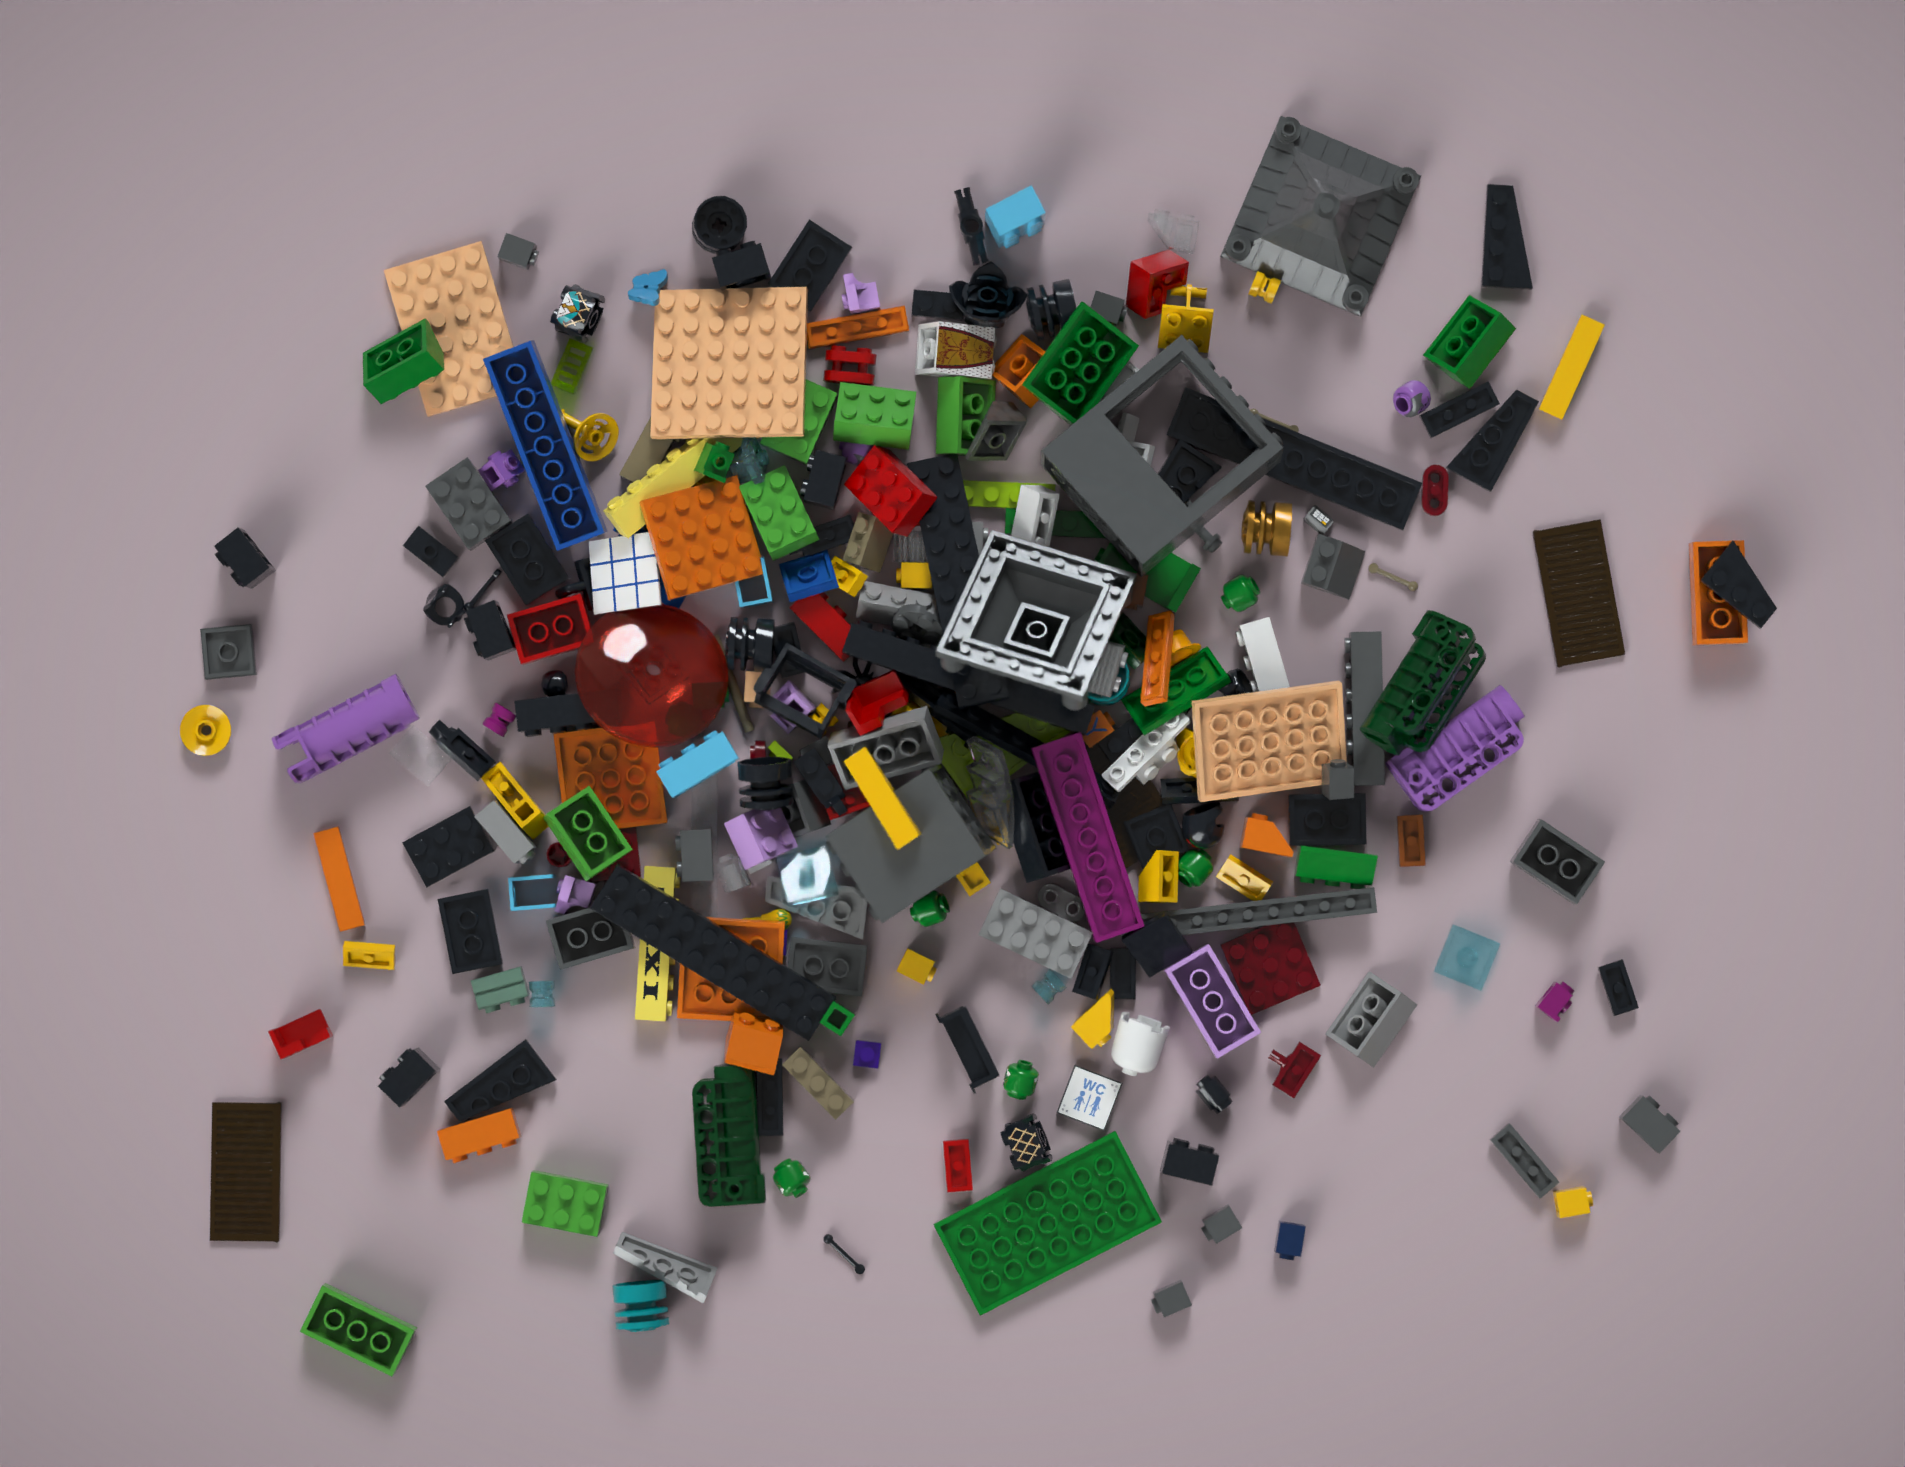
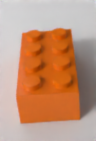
M1734 540L1745 558L1744 540ZM1731 541L1689 543L1693 646L1748 643L1747 618L1700 581Z

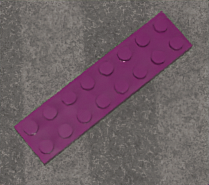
M1081 732L1032 747L1031 750L1094 941L1098 943L1144 927Z

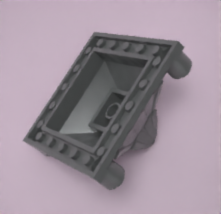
M1280 116L1220 257L1254 272H1262L1268 278H1277L1281 280L1280 283L1361 317L1414 191L1418 186L1421 175L1417 174L1412 168H1401L1305 127L1293 117Z
M991 530L937 647L936 657L940 658L941 666L948 672H958L968 664L1062 694V701L1066 708L1080 710L1088 702V688L1122 610L1132 602L1133 587L1137 580V574Z

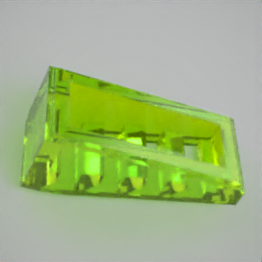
M569 339L552 378L551 385L575 395L593 347ZM572 347L585 352L584 357L570 352ZM568 357L581 361L580 366L567 362ZM564 366L576 370V376L563 371ZM564 376L573 380L572 385L559 380L560 377Z

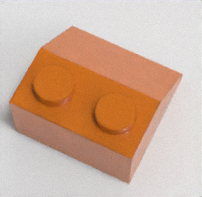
M1021 334L997 360L992 376L1031 409L1039 399L1022 384L1045 351Z
M1252 813L1251 818L1245 817L1240 848L1293 857V850L1274 822L1267 821L1268 816Z
M734 1012L726 1035L724 1063L774 1075L783 1038V1025L772 1019L764 1020L756 1018L749 1013Z

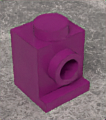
M1554 982L1535 1006L1553 1021L1559 1022L1561 1018L1557 1015L1559 1012L1564 1014L1571 1006L1570 998L1573 996L1574 990L1565 982L1561 984Z

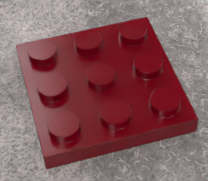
M1294 922L1263 926L1220 944L1251 1015L1321 986Z

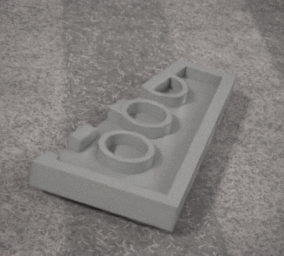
M768 876L765 902L863 939L868 901L866 898L862 899L854 887Z
M624 1232L621 1233L613 1254L703 1304L717 1271V1268Z

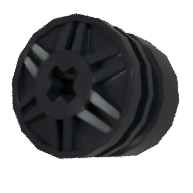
M713 196L705 200L697 208L692 221V234L696 243L703 250L713 254L730 248L731 251L734 250L742 241L747 228V216L743 207L736 200L727 196ZM716 221H719L722 225L725 224L720 233H718L717 229L712 228Z
M1069 279L1053 282V294L1047 295L1043 285H1039L1041 297L1038 298L1035 296L1033 287L1026 289L1027 313L1031 328L1038 340L1044 339V327L1048 328L1050 338L1054 337V325L1059 324L1062 329L1075 311L1076 303Z
M731 617L725 638V656L728 670H735L736 659H740L741 671H745L748 660H753L755 672H763L765 668L771 669L774 653L772 643L773 628L775 627L774 619H757L755 630H751L748 618L743 619V627L738 629V617Z
M758 757L738 761V780L750 782V785L739 789V794L746 795L740 798V807L755 810H773L793 804V796L785 794L791 792L793 786L781 783L782 780L792 777L791 759L785 757Z

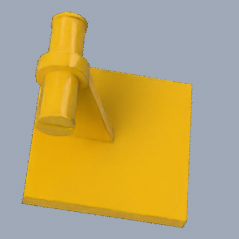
M1187 284V286L1171 289L1170 295L1185 296L1186 304L1185 306L1163 304L1158 348L1165 349L1182 335L1186 340L1191 339L1196 344L1199 350L1197 352L1208 353L1214 309L1190 307L1191 297L1206 299L1207 288L1192 287V284Z

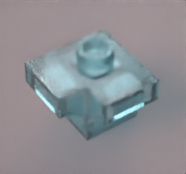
M756 437L743 438L741 446L733 452L735 455L729 468L733 476L737 475L739 483L753 481L754 484L764 482L767 465L770 462L769 456L765 449H761Z

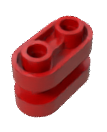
M833 345L831 350H826L825 361L832 362V370H824V382L839 384L844 382L874 386L875 375L867 373L868 366L876 365L877 355L872 354V349L857 348V352L846 351L847 347ZM842 365H858L857 372L842 371Z

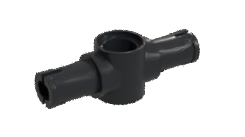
M970 187L963 188L965 197L962 196L961 189L954 191V194L956 195L960 211L958 214L960 231L964 236L965 244L969 245L973 266L980 265L978 256L981 257L982 264L989 262V259L987 258L983 242L985 239L983 222L979 217L978 209L974 208ZM969 220L976 221L979 225L978 230L974 233H969L964 228L965 223Z

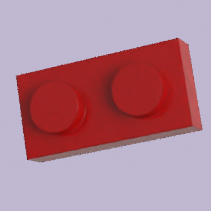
M969 1139L943 1141L947 1193L973 1190Z

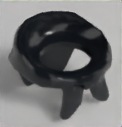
M444 584L432 590L423 608L428 618L439 625H448V628H451L455 622L460 621L462 615L466 612L463 610L464 600L462 596L449 584ZM442 597H449L455 602V612L449 617H441L435 610L436 602Z
M1240 669L1228 671L1227 675L1231 683L1219 689L1224 696L1252 693L1250 681Z

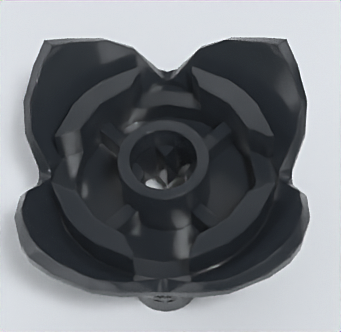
M992 261L979 267L973 273L969 283L955 281L949 285L950 295L954 303L962 311V314L965 316V322L968 325L1002 328L1009 316L1019 310L1027 298V293L1022 288L1017 286L1008 287L1004 272Z

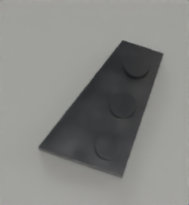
M1732 540L1700 581L1761 629L1776 611L1777 607Z

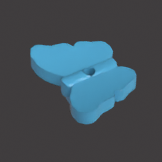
M662 269L658 272L635 276L632 280L634 289L628 291V298L651 306L658 305L660 302V289L668 281L667 271Z

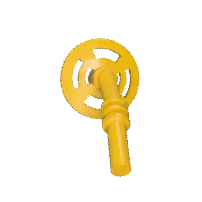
M565 409L561 410L566 424L576 430L573 445L575 452L580 458L586 461H598L606 457L613 450L618 440L619 429L616 421L610 415L596 413L581 422L565 413ZM603 419L606 420L608 424L604 425L602 422L595 420ZM594 425H599L600 428L597 429ZM605 433H610L606 444L601 448L599 444L604 439ZM588 440L592 445H587L585 442ZM583 446L587 450H593V453L583 452L581 450V447Z

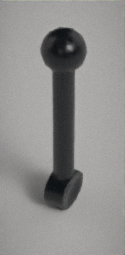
M497 569L470 602L465 603V611L474 608V604L502 573L501 570Z
M826 1234L823 1241L835 1248L854 1266L857 1274L864 1273V1265L858 1264L833 1240L832 1235Z

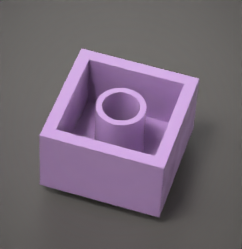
M781 807L773 810L753 809L724 823L745 870L798 847Z

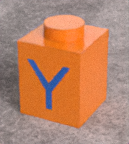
M1098 710L1094 713L1086 735H1082L1083 741L1089 749L1114 731L1112 726L1115 722L1107 711L1102 713Z

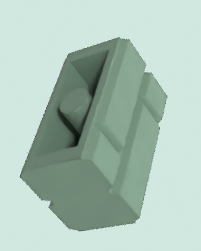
M522 966L471 980L478 1009H485L486 1013L500 1010V1004L510 1002L511 1006L525 1003L524 997L530 996Z

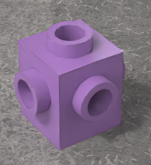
M512 449L503 454L500 450L487 458L488 462L478 470L491 492L502 486H505L506 489L513 486L519 481L517 477L525 471Z

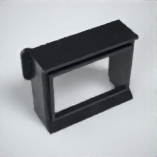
M786 643L771 669L765 668L755 683L754 691L756 696L754 702L822 739L841 704L848 700L856 687V681ZM785 662L840 692L822 723L767 694Z
M961 1006L941 1017L938 1013L935 1014L939 1023H943L971 1080L969 1085L973 1094L976 1093L974 1088L1000 1076L966 1006Z

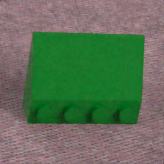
M1081 301L1022 385L1068 424L1073 425L1100 402L1139 345Z

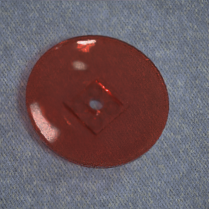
M662 604L609 612L601 617L589 629L581 642L575 662V681L585 709L605 731L630 744L652 748L668 747L694 738L713 722L726 697L728 668L723 650L717 639L701 621L679 608ZM656 665L660 669V674L651 675L647 671V666Z

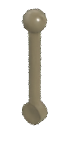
M1250 409L1254 415L1258 414L1263 419L1299 432V428L1296 425L1289 426L1258 413L1257 409Z
M1375 563L1370 564L1368 567L1369 572L1372 574L1379 573L1408 586L1411 591L1418 589L1417 582H1409L1384 571Z

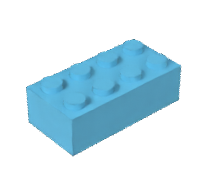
M1032 185L985 210V222L999 248L1005 246L1006 249L1018 244L1020 237L1026 234L1028 237H1031L1041 232L1046 212Z

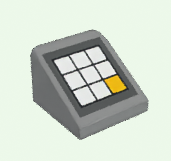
M1316 505L1303 518L1308 525L1322 535L1334 522L1329 515Z

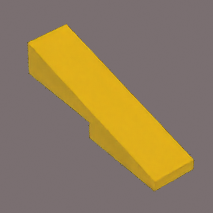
M1581 314L1538 407L1539 410L1561 420L1563 419L1605 324Z
M864 747L844 761L897 850L921 835V832L894 793V788L867 747Z

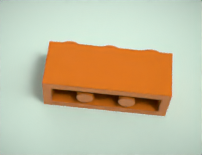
M513 1107L437 1131L445 1160L452 1159L453 1163L468 1159L467 1154L477 1151L478 1156L492 1152L491 1146L501 1144L502 1148L515 1145L517 1144L516 1139L521 1137Z

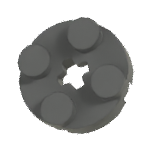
M908 604L900 607L899 612L893 615L891 626L893 631L897 633V636L900 637L899 639L906 641L907 637L922 641L921 644L931 645L939 642L942 626L939 613L934 611L933 615L927 611L926 606Z

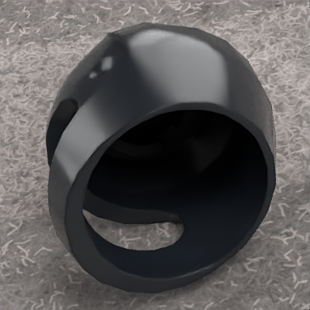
M1220 802L1202 804L1183 814V836L1193 847L1207 849L1215 846L1221 840L1224 834V825L1215 823L1216 818L1223 811Z

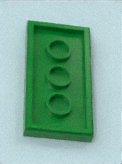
M1207 646L1170 669L1167 702L1144 706L1141 703L1142 687L1122 698L1121 701L1145 736L1192 707L1191 701L1205 699L1231 683V680Z

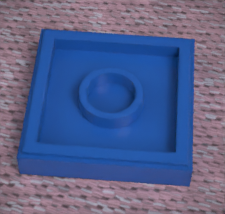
M828 550L779 564L790 602L839 587Z

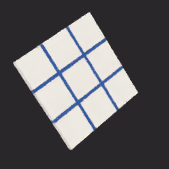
M648 532L633 534L629 538L620 536L589 541L594 615L662 605L659 567Z

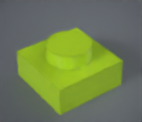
M775 740L768 747L772 751L769 754L770 757H785L791 759V761L794 759Z

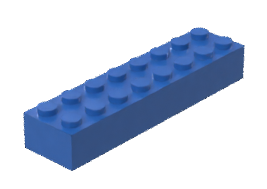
M531 340L484 358L483 361L556 550L564 549L607 532L608 530L581 460L575 452L571 434L535 341Z

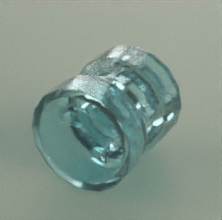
M1051 969L1044 974V978L1041 981H1036L1031 986L1047 1004L1054 1000L1055 994L1067 988ZM1047 982L1054 988L1053 990L1046 984Z
M554 981L529 982V990L532 992L530 1007L555 1006V998L552 996V991L555 989Z

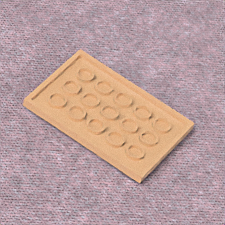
M482 241L384 270L401 330L403 331L426 318L444 353V370L439 375L431 377L418 385L427 417L497 397L483 359L513 348V343Z
M1340 681L1191 701L1197 793L1200 802L1322 785V764L1330 763L1333 759H1342L1347 762L1342 682Z

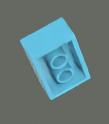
M716 730L703 737L705 742L697 747L693 743L681 750L682 756L676 760L670 757L658 764L661 769L656 772L672 798L675 799L740 759L723 731L719 734Z

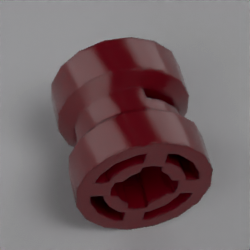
M560 842L553 843L547 849V860L551 865L566 867L572 862Z

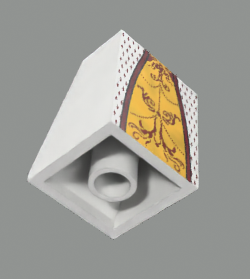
M942 321L919 324L915 375L992 379L995 369L993 351L997 343L995 328Z

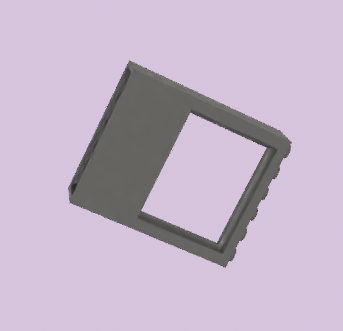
M1182 335L1041 450V466L1140 577L1149 572L1279 464L1283 452V442L1280 437L1274 432L1271 434L1265 428L1266 423L1258 414L1254 415L1248 409V402L1241 395L1237 396L1231 390L1232 385L1224 376L1220 378L1214 371L1215 366L1208 358L1203 359L1197 352L1199 350L1196 344L1191 339L1186 340ZM1181 361L1259 447L1188 507L1110 421Z

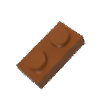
M1423 815L1397 816L1399 867L1426 866Z

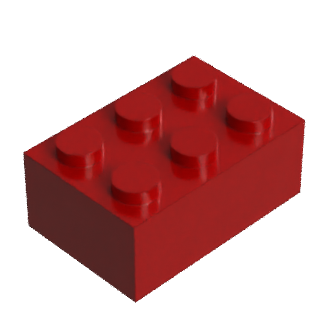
M876 445L871 448L844 483L892 533L908 536L938 498L890 449Z
M581 593L507 614L516 650L522 665L591 646L596 642Z

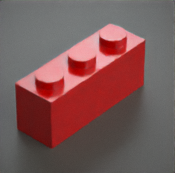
M825 592L795 601L789 608L845 662L850 657L842 653L851 627L844 619L847 614L838 605L833 608L826 601L829 596Z

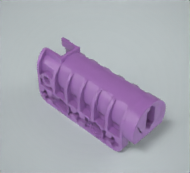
M394 674L370 689H365L362 693L346 699L345 702L329 708L324 713L313 716L301 725H296L272 737V742L275 749L278 750L292 743L294 745L300 742L307 758L287 769L291 779L295 783L300 784L411 726V723L419 720L420 717L397 674Z
M1499 685L1448 721L1429 750L1416 752L1406 747L1399 756L1395 755L1385 762V765L1418 810L1422 812L1432 811L1522 747L1524 737L1515 723L1524 718L1525 715L1510 694ZM1507 736L1514 737L1511 745L1504 746L1503 748L1498 746L1508 740ZM1487 748L1491 749L1494 753L1492 762H1487L1484 758V751ZM1476 762L1480 765L1470 771L1472 776L1470 774L1464 775L1461 778L1456 776L1458 773L1461 774L1466 770L1465 766L1473 765ZM1414 773L1418 776L1417 782L1412 779ZM1445 778L1450 779L1453 783L1450 792H1446L1442 788V781ZM1434 792L1438 794L1437 797L1434 796L1429 800L1430 805L1422 804L1423 795H1431Z

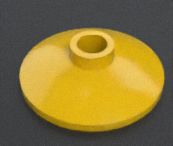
M199 705L189 710L183 717L180 725V736L186 748L197 755L210 756L220 752L228 744L231 737V724L227 715L221 709L212 705ZM210 726L211 733L204 735L203 727Z

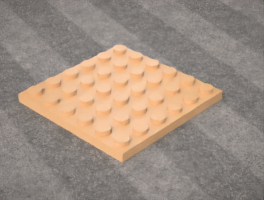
M807 287L660 290V302L655 306L650 437L652 439L804 436Z

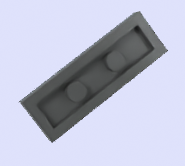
M1510 1123L1489 1139L1540 1199L1559 1183L1557 1178Z

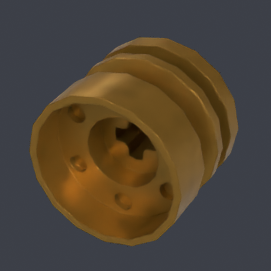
M1248 500L1242 518L1241 529L1244 553H1251L1253 542L1257 543V554L1262 553L1264 543L1269 544L1270 555L1288 556L1292 525V503L1275 502L1272 513H1267L1265 501L1260 502L1259 512H1255V501Z

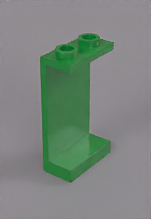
M1109 543L1106 549L1101 547L1094 559L1098 563L1137 573L1111 543ZM1170 553L1145 574L1148 575L1145 597L1176 613L1201 568Z

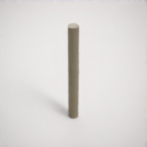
M719 634L712 636L710 641L744 732L753 731L755 729L733 670H728L725 649Z

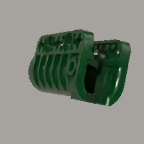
M1431 610L1426 611L1412 633L1415 638L1414 643L1360 727V731L1367 739L1385 751L1398 756L1405 746L1416 752H1425L1431 748L1486 660V653L1482 646L1475 643L1476 636L1469 626ZM1466 633H1467L1468 638H1466V637H1465V638L1460 637V635H1461V636H1465ZM1477 651L1479 656L1470 659L1469 654H1475ZM1459 671L1467 672L1464 680H1454ZM1451 693L1452 699H1447L1444 702L1442 697L1444 695L1448 696ZM1433 713L1440 714V718L1436 723H1428V719ZM1424 736L1426 741L1419 742L1418 744L1416 738H1422Z
M731 1064L715 1065L714 1078L701 1079L692 1089L699 1200L708 1207L765 1203V1174L761 1173L755 1070ZM703 1085H706V1089H711L706 1098L707 1103L712 1101L713 1105L705 1104L699 1106V1103L704 1102L703 1093L698 1091ZM701 1111H710L713 1115V1121L711 1123H704L700 1119ZM714 1127V1130L709 1132V1139L714 1141V1144L710 1146V1155L702 1157V1155H705V1152L707 1153V1145L702 1144V1141L706 1138V1130L701 1132L700 1129ZM705 1162L714 1163L716 1166L714 1174H708L704 1171L703 1164ZM717 1179V1181H714V1184L712 1183L713 1192H717V1195L712 1200L705 1193L709 1190V1181ZM737 1185L739 1187V1191H733L731 1186Z

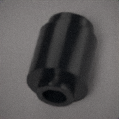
M1207 1075L1196 1084L1199 1088L1195 1092L1210 1110H1214L1216 1114L1223 1111L1233 1102L1229 1097L1231 1094L1216 1076L1210 1078Z

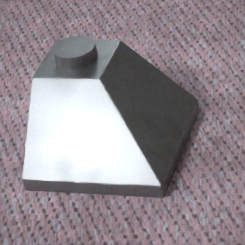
M992 402L965 456L967 461H1006L1027 423L1026 418L1013 402Z

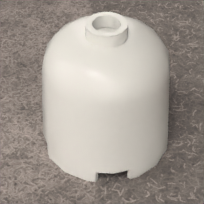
M1122 1012L1112 1047V1059L1117 1065L1123 1067L1122 1072L1125 1074L1137 1076L1138 1072H1151L1159 1061L1170 1027H1161L1162 1022L1143 1015H1138L1137 1019L1129 1018V1012Z

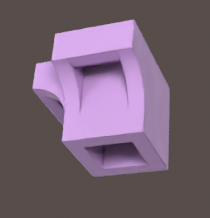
M853 273L843 275L846 294H842L844 310L850 309V315L880 310L876 282L861 283L854 277Z
M788 680L772 696L806 716L816 708L791 680ZM775 713L771 715L787 734L797 727Z
M565 875L564 879L560 878L556 890L559 896L555 912L566 914L573 906L590 908L597 884L571 875Z

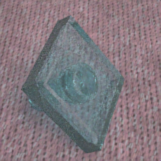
M826 846L776 857L777 867L789 906L838 895L839 890Z
M1452 924L1433 972L1482 991L1501 943Z

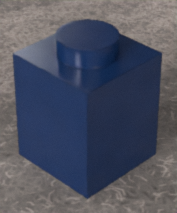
M1284 1221L1278 1222L1274 1252L1280 1253L1279 1258L1294 1260L1295 1256L1301 1257L1305 1225Z

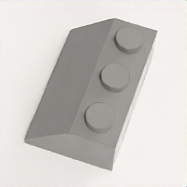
M1368 972L1325 1034L1374 1068L1417 1004L1379 977Z

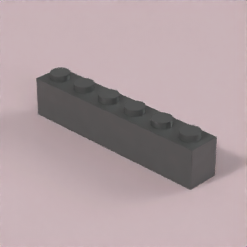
M1381 631L1350 632L1349 638L1344 640L1345 653H1349L1350 662L1345 663V678H1350V689H1346V704L1351 706V714H1346V728L1351 730V740H1347V755H1352L1351 766L1354 768V786L1385 785L1384 749L1375 745L1360 731L1361 725L1383 692Z

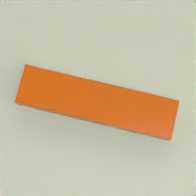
M905 305L807 323L809 349L909 332Z
M1171 610L1148 616L1141 703L1144 706L1168 701L1175 614Z
M339 826L313 833L340 932L364 926L365 921Z

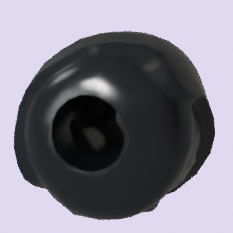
M552 670L543 675L541 687L545 695L550 697L566 694L568 682L567 676L563 671Z

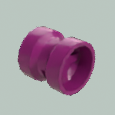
M495 703L492 707V714L490 717H486L482 724L504 737L508 731L509 723L514 722L516 719V714Z

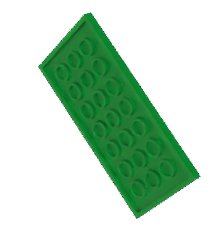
M1113 1131L933 1225L981 1316L1162 1223L1116 1131Z

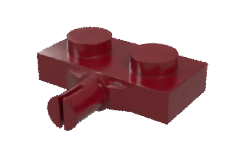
M1300 1041L1293 1052L1287 1057L1275 1049L1271 1053L1279 1057V1059L1271 1054L1268 1059L1280 1065L1279 1074L1272 1085L1292 1098H1295L1321 1057L1320 1054Z

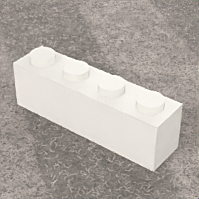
M1021 485L1011 536L1049 547L1060 494L1041 485Z
M1270 617L1238 626L1240 631L1236 632L1239 646H1244L1247 656L1243 657L1245 668L1247 671H1252L1254 680L1250 681L1252 692L1290 687Z

